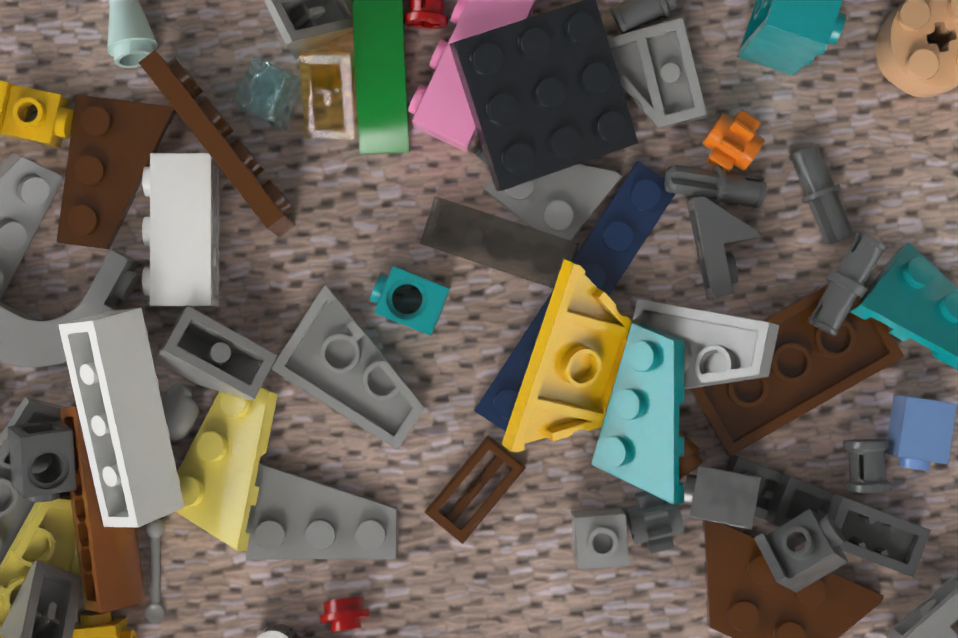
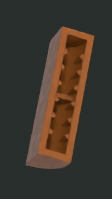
M77 406L59 408L61 421L73 430L76 490L70 491L84 609L103 613L140 603L146 597L137 527L103 526Z

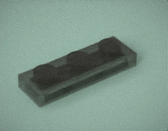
M437 196L434 197L420 241L422 245L553 289L563 260L573 262L579 246L578 242Z

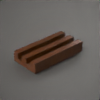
M487 435L424 513L463 544L525 470L526 466ZM489 450L492 451L496 457L447 516L439 511L440 508ZM505 462L511 467L510 471L462 529L459 528L454 522Z

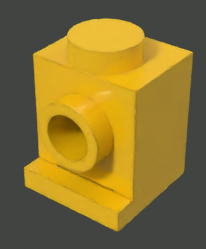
M0 80V135L60 149L62 138H69L71 135L74 110L69 108L71 100L60 94L14 85ZM29 106H36L38 111L37 117L31 122H26Z

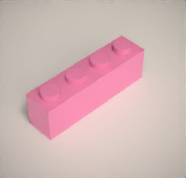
M458 0L450 22L456 24L449 42L442 39L439 41L429 64V67L435 69L428 87L420 84L411 100L408 112L414 114L412 124L415 129L468 153L477 130L449 44L530 18L538 0Z

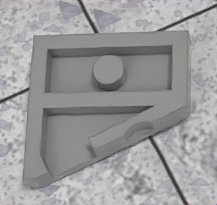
M683 17L607 38L622 88L659 130L707 117Z

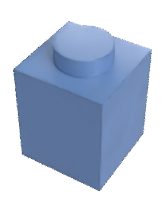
M893 395L887 439L890 440V448L886 449L885 453L899 457L898 466L929 471L931 462L948 464L957 404Z

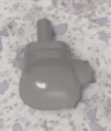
M182 383L174 384L166 392L160 391L166 424L170 433V441L184 438L193 428L200 413L197 404L192 399L193 391Z

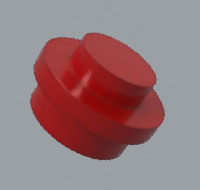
M363 597L329 600L323 602L324 614L320 615V624H331V633L362 629L361 620L370 618V609H364Z

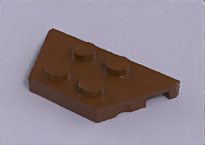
M703 520L705 582L707 583V625L711 629L729 637L839 638L877 607L884 598V595L834 572L825 575L795 593L776 582L754 539L755 537L726 524Z

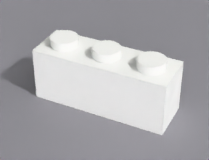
M150 153V167H144L142 175L144 195L150 197V217H144L142 224L143 243L145 247H150V267H144L142 273L143 294L145 297H150V306L219 307V166L209 153Z

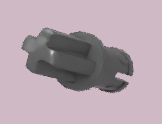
M815 144L789 155V159L793 163L806 196L802 198V202L809 203L824 242L826 244H834L849 238L852 235V229L837 194V190L841 189L840 184L834 185L820 150V144Z
M674 165L668 167L665 174L664 187L667 192L695 197L704 196L715 204L720 202L735 203L758 208L762 205L766 194V182H763L764 177L731 173L718 165L712 167L711 170Z

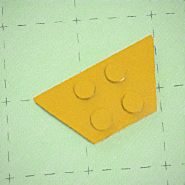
M563 260L502 441V445L512 452L525 450L526 443L546 437L551 441H557L570 437L578 430L590 431L603 425L633 322L617 310L614 301L591 282L585 275L586 271L580 265L569 260Z

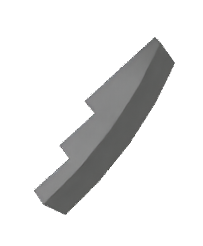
M734 454L730 456L726 471L761 477L754 516L781 527L809 509L823 518L829 515L845 538V543L840 545L842 551L914 577L931 532L930 529Z

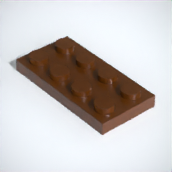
M156 50L138 62L266 228L278 237H281L293 228L295 224L288 215L295 210L294 207L271 180L263 184L257 177L264 169L249 149L239 139L233 143L229 141L227 136L234 130L207 98L201 102L198 101L196 97L204 91L186 68L175 57L166 62Z
M828 282L761 320L779 325L769 377L691 388L689 390L726 455L732 456L903 358L904 355L895 339L888 333L887 325L872 317L863 320L850 313L860 298L858 297L839 328V333L836 337L808 323L807 319L811 317L829 285Z

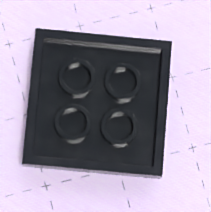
M583 0L449 44L496 191L512 188L638 143L596 0Z

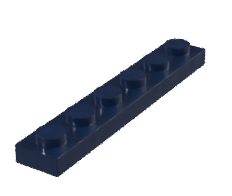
M639 161L636 162L572 260V262L580 265L586 271L585 275L591 282L608 296L675 196V193H669L665 190V178ZM553 291L474 410L505 432Z

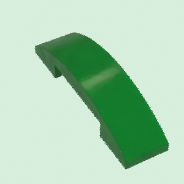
M352 0L355 89L360 154L410 153L404 0Z

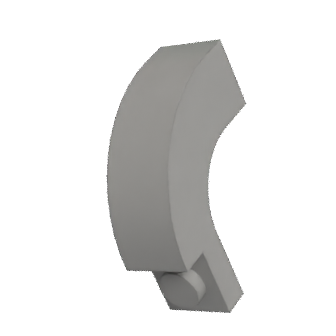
M110 250L80 304L68 314L54 320L42 321L6 302H0V362L19 367L66 365L67 361L58 324L107 311L123 310L116 306L119 298L123 301L127 300L135 289L139 280V274L135 273L134 270L139 262L121 252Z

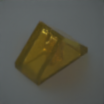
M300 49L299 66L306 139L355 140L356 89L352 51Z

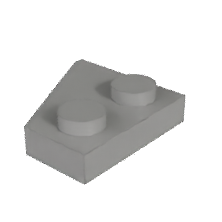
M577 164L503 191H496L493 180H491L484 188V191L562 252L622 176L615 171Z

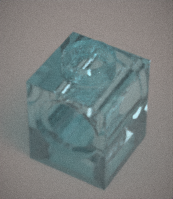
M254 56L232 103L241 112L286 132L307 87L300 77Z

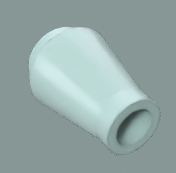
M108 0L107 52L110 56L114 57V63L119 67H141L138 62L156 50L158 44L139 0Z

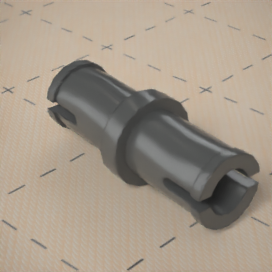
M857 232L854 236L855 239L837 271L831 270L826 280L829 282V285L811 317L807 319L808 323L834 337L838 335V330L857 297L863 299L867 292L864 285L880 256L887 249L881 242L860 232Z

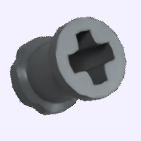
M844 440L843 448L849 451L850 481L845 483V491L855 493L891 491V482L886 480L885 450L890 448V440Z

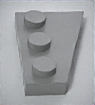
M15 152L0 165V301L64 178L60 174Z
M637 299L633 323H644L684 339V390L769 377L779 325Z
M259 462L255 486L260 488L256 506L251 505L246 532L250 533L246 560L397 558V507Z

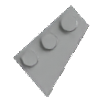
M326 284L271 367V370L396 450L399 449L425 408L423 403Z

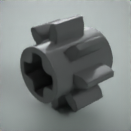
M646 491L635 493L638 505L626 508L628 525L634 545L647 542V547L651 554L674 549L672 536L684 534V524L679 504L673 505Z

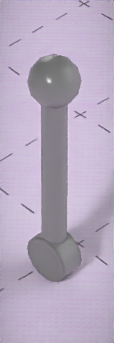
M160 519L154 520L145 526L146 534L150 537V604L145 609V617L152 623L161 621L165 616V608L160 603V536L164 533L165 526Z

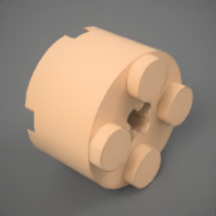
M905 0L887 16L876 37L875 54L879 69L889 82L905 93L915 97L939 96L958 86V0ZM927 36H929L930 40L937 41L939 48L937 44H928Z

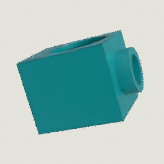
M392 266L389 276L380 273L373 288L370 301L377 303L374 311L375 314L432 336L450 289ZM404 286H414L422 294V304L412 314H402L397 310L394 303L395 294Z

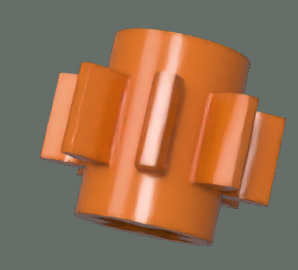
M742 109L736 113L734 118L722 112L702 142L704 146L712 150L706 162L712 166H721L725 171H730L733 165L745 171L765 142V139L755 132L761 121Z

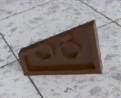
M76 95L57 243L110 250L136 197L135 194L142 181L143 169L150 166V153H157V148L176 114V110L173 107Z

